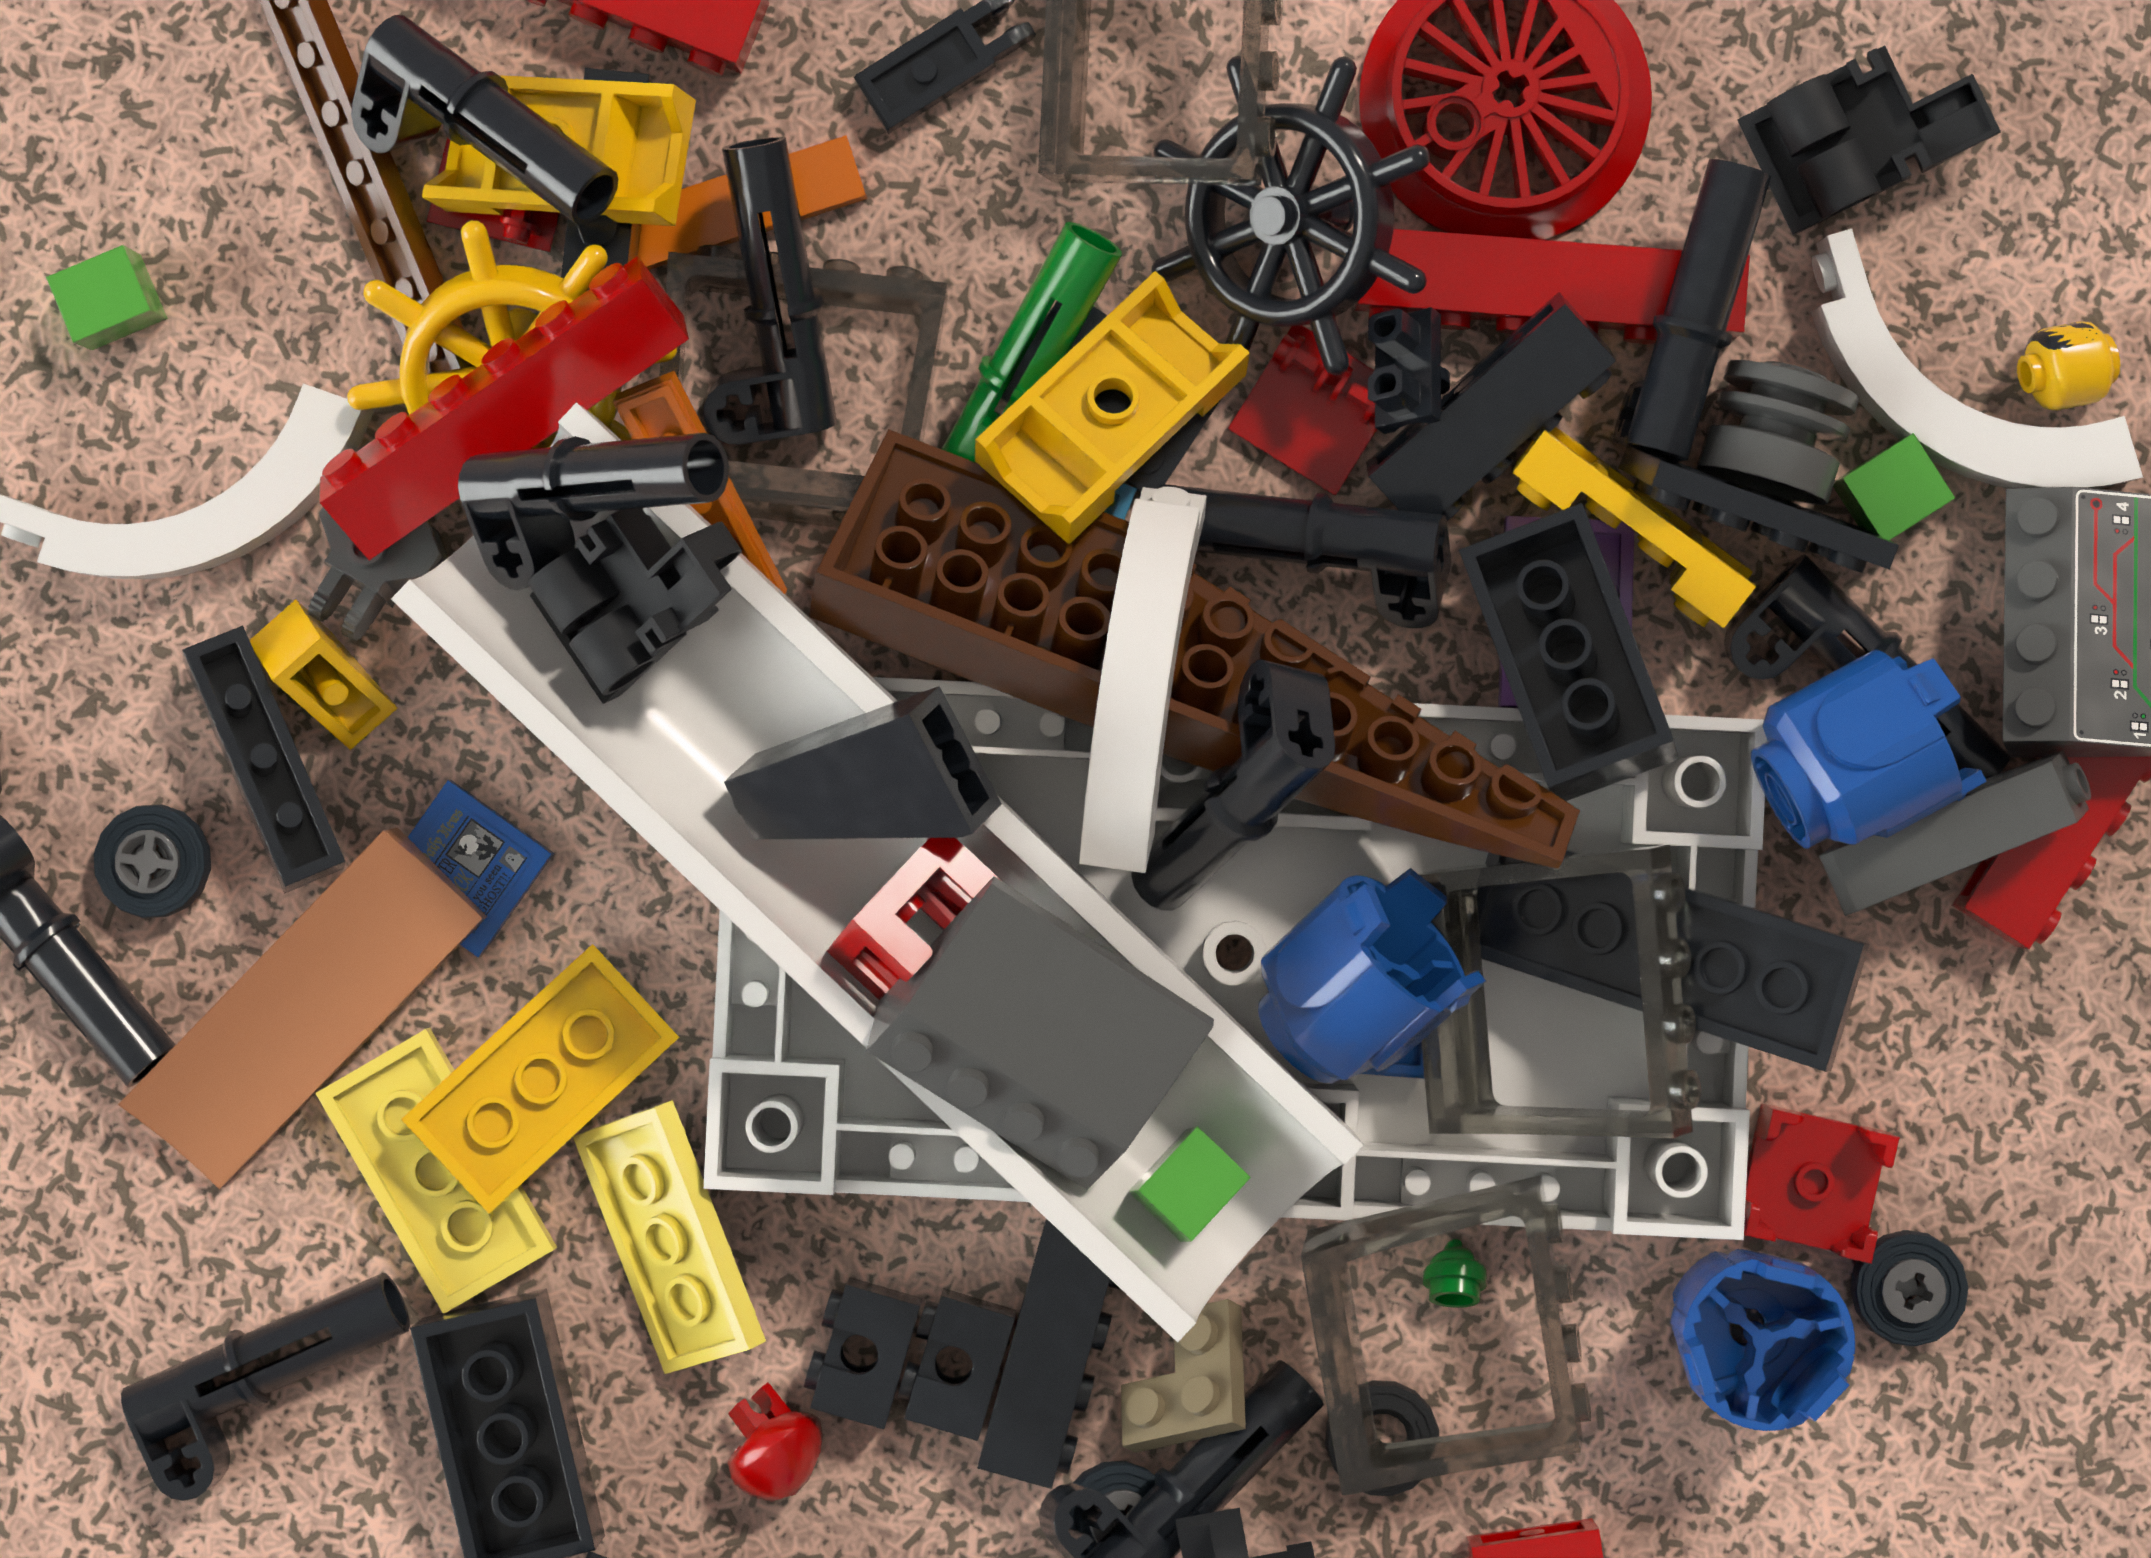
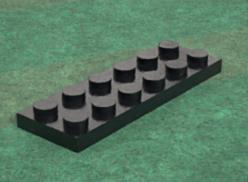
M1567 849L1559 869L1488 853L1459 952L1828 1072L1833 1067L1870 944Z

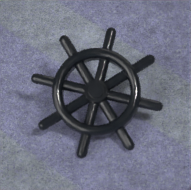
M1241 55L1234 56L1228 61L1226 69L1240 115L1222 126L1206 144L1200 155L1168 139L1161 140L1154 146L1153 155L1160 164L1190 180L1185 201V229L1188 246L1157 259L1153 263L1151 271L1152 273L1156 271L1166 282H1169L1197 269L1210 291L1219 301L1236 313L1225 344H1241L1249 351L1260 323L1277 327L1310 325L1326 371L1332 375H1341L1348 369L1349 358L1335 317L1354 306L1372 287L1377 277L1412 294L1419 293L1426 286L1427 278L1421 269L1389 253L1394 230V199L1391 183L1426 168L1430 162V153L1427 148L1417 144L1381 159L1369 138L1350 120L1340 115L1357 70L1355 62L1349 57L1342 56L1333 61L1316 105L1302 103L1265 105L1249 59ZM1292 130L1305 135L1288 176L1275 134ZM1251 149L1253 150L1265 189L1234 173L1242 159ZM1328 149L1340 164L1345 176L1321 187H1313ZM1226 198L1249 209L1250 218L1226 228ZM1352 225H1353V233L1351 234V233H1349V232H1347V231H1348V230L1352 227ZM1263 241L1249 278L1238 264L1233 253ZM1311 243L1344 259L1336 273L1325 284ZM1286 254L1301 295L1299 299H1288L1272 294Z

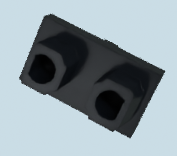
M1432 307L1410 313H1405L1397 308L1372 315L1368 319V340L1375 344V370L1368 378V399L1375 404V428L1383 434H1388L1409 424L1441 421V395L1450 390V372L1446 368L1441 367V314Z

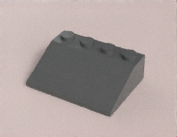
M993 876L930 945L932 956L908 982L900 978L881 998L877 1006L866 1051L1088 1190L1129 1148L1212 1030L1214 1019Z

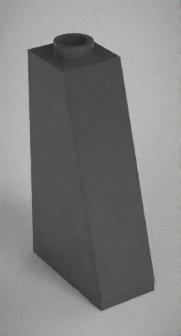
M2063 749L1986 778L1987 782L1967 792L1964 799L1950 803L1888 838L1873 835L1855 845L1836 841L1819 857L1844 915L1847 916L2077 823L2089 810L2086 801L2091 799V790L2084 771L2078 763H2069Z

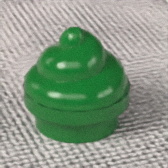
M1452 1239L1446 1244L1444 1250L1438 1252L1424 1269L1423 1285L1429 1289V1301L1433 1304L1451 1308L1471 1307L1479 1304L1480 1291L1487 1287V1272L1484 1265L1475 1260V1256L1470 1249L1463 1247L1459 1239Z

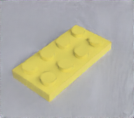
M427 1028L315 1094L439 1308L445 1314L555 1250L557 1246L522 1185L488 1214L401 1121L411 1109L454 1071L431 1028Z
M673 1100L573 1136L664 1374L744 1352L766 1342L754 1307L734 1260L732 1250L710 1198L708 1189H703V1177Z

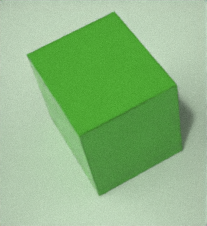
M124 245L46 277L73 343L89 350L97 349L168 319L141 254Z
M1914 433L1897 440L1839 477L1833 485V488L1857 525L1887 540H1891L1955 499Z
M1196 1126L1186 1129L1129 1190V1193L1180 1242H1191L1251 1177Z

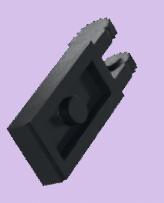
M982 0L965 12L960 8L854 76L856 84L888 134L996 67V61L1003 59L1035 37L1036 33L1029 22L1011 27L1003 35L987 45H984L974 28L1004 14L1015 0Z

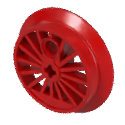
M1397 0L1378 26L1363 63L1359 89L1362 131L1374 145L1381 159L1418 144L1427 148L1433 155L1443 160H1450L1442 172H1439L1429 162L1428 166L1423 170L1391 183L1393 194L1416 216L1445 233L1546 240L1560 235L1580 225L1603 208L1624 185L1642 153L1648 134L1652 106L1651 77L1641 41L1633 25L1614 0H1542L1554 23L1528 58H1525L1524 55L1539 0H1525L1512 54L1510 53L1503 0H1488L1495 52L1464 0ZM1448 6L1479 59L1429 21ZM1562 34L1570 49L1538 67V64ZM1419 35L1468 73L1406 58L1413 41ZM1578 61L1585 73L1547 79ZM1402 74L1459 89L1453 93L1402 100ZM1500 81H1502L1507 89L1517 85L1522 90L1516 101L1517 107H1514L1509 100L1498 103L1494 99L1500 87ZM1594 89L1605 108L1552 94ZM1428 112L1422 125V136L1414 140L1405 115ZM1447 112L1461 115L1468 123L1469 136L1458 142L1444 139L1438 133L1436 119ZM1550 112L1610 127L1602 149L1599 150ZM1538 125L1590 165L1578 176L1570 180ZM1522 132L1556 189L1531 196ZM1504 135H1507L1516 198L1488 196ZM1489 142L1476 192L1453 182V177L1471 153Z

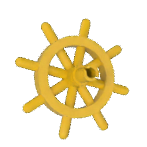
M473 220L467 222L462 227L461 237L470 271L459 274L443 283L422 304L383 281L371 280L365 285L363 289L365 300L370 305L406 325L408 329L400 357V378L359 384L352 387L347 394L349 405L356 410H368L405 404L410 415L429 402L428 396L442 381L453 375H459L463 378L482 365L481 360L483 356L495 344L506 338H513L516 341L535 328L537 318L551 305L562 300H566L569 304L589 289L591 280L605 267L608 261L606 250L596 244L589 245L584 249L563 279L547 271L532 267L496 265L484 224ZM507 305L524 306L540 312L538 315H535L532 311L525 308H515L508 311ZM481 308L490 343H485L453 324L452 321L469 311ZM432 344H438L473 366L431 373L429 352ZM677 348L654 364L672 360L677 353ZM621 386L589 408L588 411L601 420L621 440H631L632 438L626 426L614 420L617 409L613 404L616 393L621 392ZM558 430L531 449L550 447Z

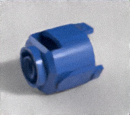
M1872 650L1769 706L1762 725L1767 742L1751 751V761L1756 777L1771 808L1790 836L1805 849H1809L1825 839L1855 845L1873 835L1888 838L1950 803L1964 799L1967 792L1987 782L1982 771L1979 769L1963 768L1960 771L1958 770L1950 745L1937 721L1939 716L1960 703L1961 696L1936 660L1932 658L1908 669L1906 661L1900 656L1892 659L1880 650Z
M1409 868L1387 886L1365 876H1350L1343 880L1264 954L1261 959V971L1268 992L1259 1001V1018L1265 1033L1274 1047L1293 1067L1307 1077L1327 1084L1335 1083L1339 1079L1347 1080L1371 1068H1375L1376 1071L1384 1070L1407 1055L1453 1012L1465 1007L1469 1003L1471 995L1486 980L1479 971L1465 976L1452 948L1439 930L1431 923L1433 918L1447 904V896L1412 868Z
M1736 1249L1729 1254L1714 1251L1696 1262L1683 1275L1672 1293L1675 1306L1673 1307L1670 1323L1690 1388L1714 1412L1729 1422L1744 1428L1761 1431L1789 1429L1803 1424L1807 1419L1816 1422L1849 1386L1846 1377L1851 1372L1854 1362L1853 1355L1855 1354V1333L1850 1313L1836 1289L1807 1265L1744 1249ZM1744 1309L1758 1310L1763 1317L1764 1324L1750 1321L1746 1317ZM1730 1323L1739 1324L1743 1328V1335L1747 1343H1740L1732 1338Z

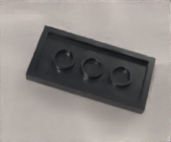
M1626 446L1618 469L1637 478L1633 489L1650 495V498L1687 511L1690 501L1694 500L1691 509L1709 516L1711 520L1744 532L1747 531L1750 521H1753L1749 530L1769 537L1768 539L1804 553L1807 549L1810 552L1826 557L1830 562L1860 573L1865 572L1868 562L1890 570L1899 547L1898 544L1857 525L1632 446Z

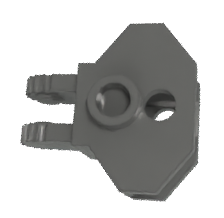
M322 507L319 516L331 548L325 562L331 568L310 600L311 603L307 611L309 612L308 615L320 622H324L329 616H332L351 585H354L362 591L352 605L351 610L347 613L341 632L342 635L353 641L360 640L366 631L369 630V626L374 622L385 604L391 608L394 607L396 603L391 600L392 597L409 579L413 580L423 576L448 558L441 534L438 530L431 527L430 521L427 520L369 561Z

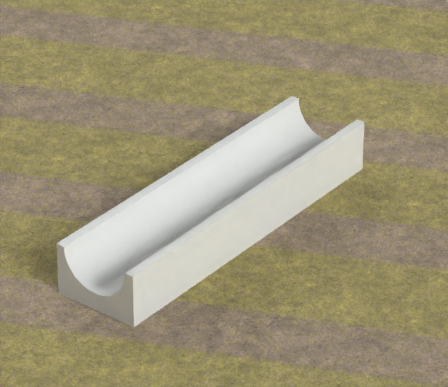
M576 402L558 421L559 430L550 447H553L558 440L572 436L588 439L591 443L621 441V439L595 415ZM690 504L643 508L646 515L652 518L671 548L681 538L711 525ZM619 510L599 511L591 519L581 522L570 521L575 541L579 537L588 534L586 530L590 526L605 520L610 514ZM474 535L437 567L419 578L409 579L391 600L867 1048L879 1000L826 951L851 920L929 838L755 840L743 817L735 809L732 797L723 781L755 753L897 702V700L741 553L730 564L720 570L732 590L715 605L719 611L708 621L686 631L687 635L621 696L605 704H602L530 597V594L533 592L531 587L529 586L518 591L508 589L498 583L489 573ZM999 797L1002 805L973 834L957 837L956 839L1004 883L1214 1019L1213 1028L1126 1152L1088 1190L880 1059L878 1060L1173 1339L1179 1342L1196 1324L1199 1314L1217 1288L1261 1237L1308 1190L1332 1170L1341 1165H1346L1364 1145L1348 1125ZM921 909L906 923L929 946L943 932ZM1198 1126L1251 1178L1193 1241L1180 1242L1129 1193V1190L1186 1129Z

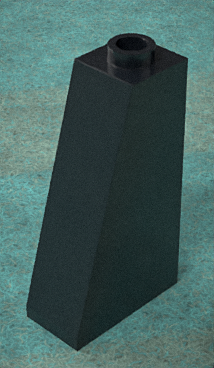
M940 686L755 753L723 781L732 797L735 809L743 817L755 840L965 837L973 834L1002 805Z

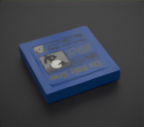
M447 780L408 836L416 847L487 916L460 944L477 957H481L554 855V852L452 780Z

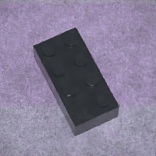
M1582 503L1459 550L1549 791L1568 801L1679 760L1674 738Z
M547 1288L448 1311L445 1314L440 1313L423 1317L410 1327L464 1558H565L588 1551H595L605 1537V1532Z

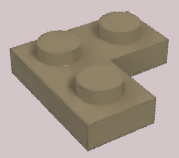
M1225 1299L1208 1303L1204 1306L1196 1324L1179 1342L1174 1339L1175 1373L1121 1385L1123 1447L1137 1453L1246 1429L1242 1315L1240 1305Z

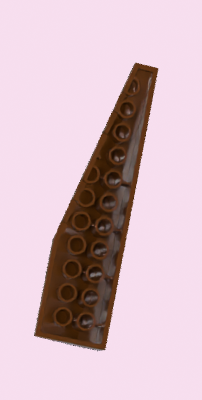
M888 429L816 571L809 617L1094 728L1109 623L1129 522L1103 512L1074 541L1068 544L978 463ZM1193 564L1174 669L1163 749L1164 755L1213 772L1225 765H1232L1242 755L1238 719V694L1245 672L1250 665L1257 660H1266L1319 673L1327 679L1329 686L1335 753L1330 764L1294 799L1425 837L1547 867L1560 868L1580 813L1579 809L1509 764L1500 768L1477 753L1475 750L1476 743L1457 731H1454L1451 736L1419 717L1421 708L1399 694L1394 700L1368 684L1371 676L1282 619H1278L1275 622L1269 621L1249 606L1251 599L1230 586L1224 592L1196 574L1197 565Z

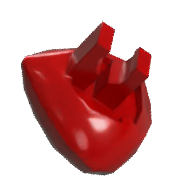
M768 1382L760 1387L751 1397L759 1405L762 1413L753 1411L746 1399L737 1403L728 1413L747 1439L729 1457L728 1464L731 1479L740 1490L758 1499L775 1501L796 1495L809 1481L820 1455L823 1432L821 1420L818 1416L808 1412L791 1411Z

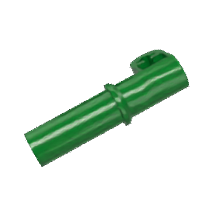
M1066 222L993 356L982 357L978 367L981 377L946 439L942 450L975 462V439L1001 416V414L994 410L1017 372L1021 361L1053 303L1057 300L1062 303V306L1018 386L1012 393L1003 413L1069 352L1122 257V251L1118 246L1086 226L1074 222Z

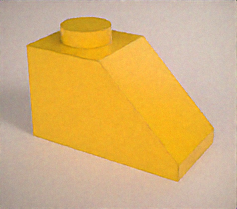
M295 599L250 639V643L272 681L351 750L398 708L336 636L323 623L308 615V610Z

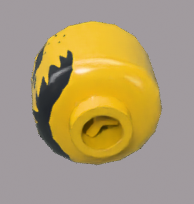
M2082 321L2036 331L2027 342L2025 355H2022L2017 363V375L2022 389L2026 393H2032L2034 399L2043 408L2057 411L2099 402L2107 396L2112 383L2118 379L2120 374V356L2113 338L2109 334L2103 333L2093 323Z

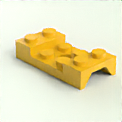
M500 75L505 79L510 94L556 128L562 130L564 134L617 172L619 179L617 191L612 202L601 215H606L617 223L676 226L696 100L674 84ZM451 140L446 169L424 184L422 198L447 212L503 215L504 209L559 212L473 146H459Z
M1154 271L975 439V462L1064 541L1070 544L1114 502L1115 491L1196 413L1203 417L1246 376L1250 352L1241 344H1219L1181 311L1165 279ZM1115 389L1125 393L1129 397L1131 405L1123 412L1107 413L1096 405L1095 398L1105 390Z
M1557 426L1549 433L1544 430L1535 442L1533 440L1518 458L1513 474L1520 478L1517 490L1543 510L1548 511L1553 504L1565 510L1570 507L1582 491L1587 495L1585 507L1593 515L1614 529L1618 527L1621 521L1639 533L1637 536L1640 540L1637 543L1638 547L1654 560L1667 568L1676 560L1678 564L1670 574L1671 590L1675 592L1673 596L1676 598L1673 604L1697 624L1705 627L1711 619L1722 628H1725L1756 588V585L1748 580L1753 573L1750 568L1659 501L1650 498V495L1633 489L1634 483Z

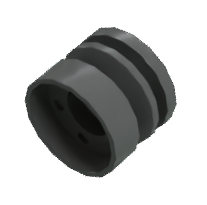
M1729 361L1723 379L1729 384L1749 393L1721 391L1718 393L1716 404L1725 411L1741 418L1739 426L1711 425L1708 427L1696 468L1778 498L1814 505L1827 504L1840 462L1828 453L1815 448L1816 439L1843 441L1848 438L1850 428L1845 423L1825 414L1851 416L1855 414L1859 397L1853 391L1829 381L1825 376L1795 365L1775 361Z

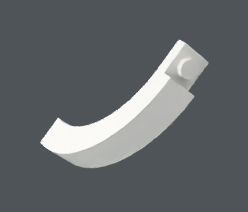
M1852 228L1828 235L1817 243L1819 254L1812 256L1814 276L1822 293L1831 291L1833 297L1832 302L1822 304L1811 311L1821 342L1838 374L1848 388L1859 397V402L1878 423L1897 439L1914 433L1933 463L1964 477L2010 489L2045 487L2100 489L2143 478L2125 416L2083 426L2036 427L2012 423L1986 415L1964 405L1943 392L1910 362L1890 335L1872 296Z
M303 383L287 423L263 458L242 479L206 503L178 515L150 522L100 524L72 519L0 494V522L4 523L1 535L37 548L41 538L44 537L45 539L37 559L38 563L99 577L157 579L186 575L219 566L246 555L271 541L301 519L320 499V477L324 467L342 451L347 449L356 451L375 410H356L349 405L346 398Z
M1142 487L1140 499H1135L1118 573L1101 673L1088 770L1079 864L1140 873L1146 872L1155 834L1161 765L1177 650L1192 568L1205 518L1207 495L1191 494L1177 487H1161L1158 489Z

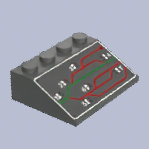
M2081 487L2006 489L2003 743L2010 758L2045 757L2063 749L2067 757L2151 756V494Z

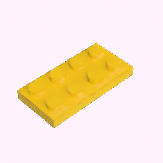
M592 944L411 1109L401 1121L485 1211L490 1214L680 1037Z

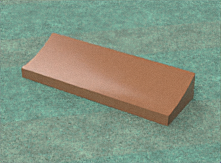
M398 827L382 831L118 1105L175 1148L217 1188L225 1187L434 973L487 916Z

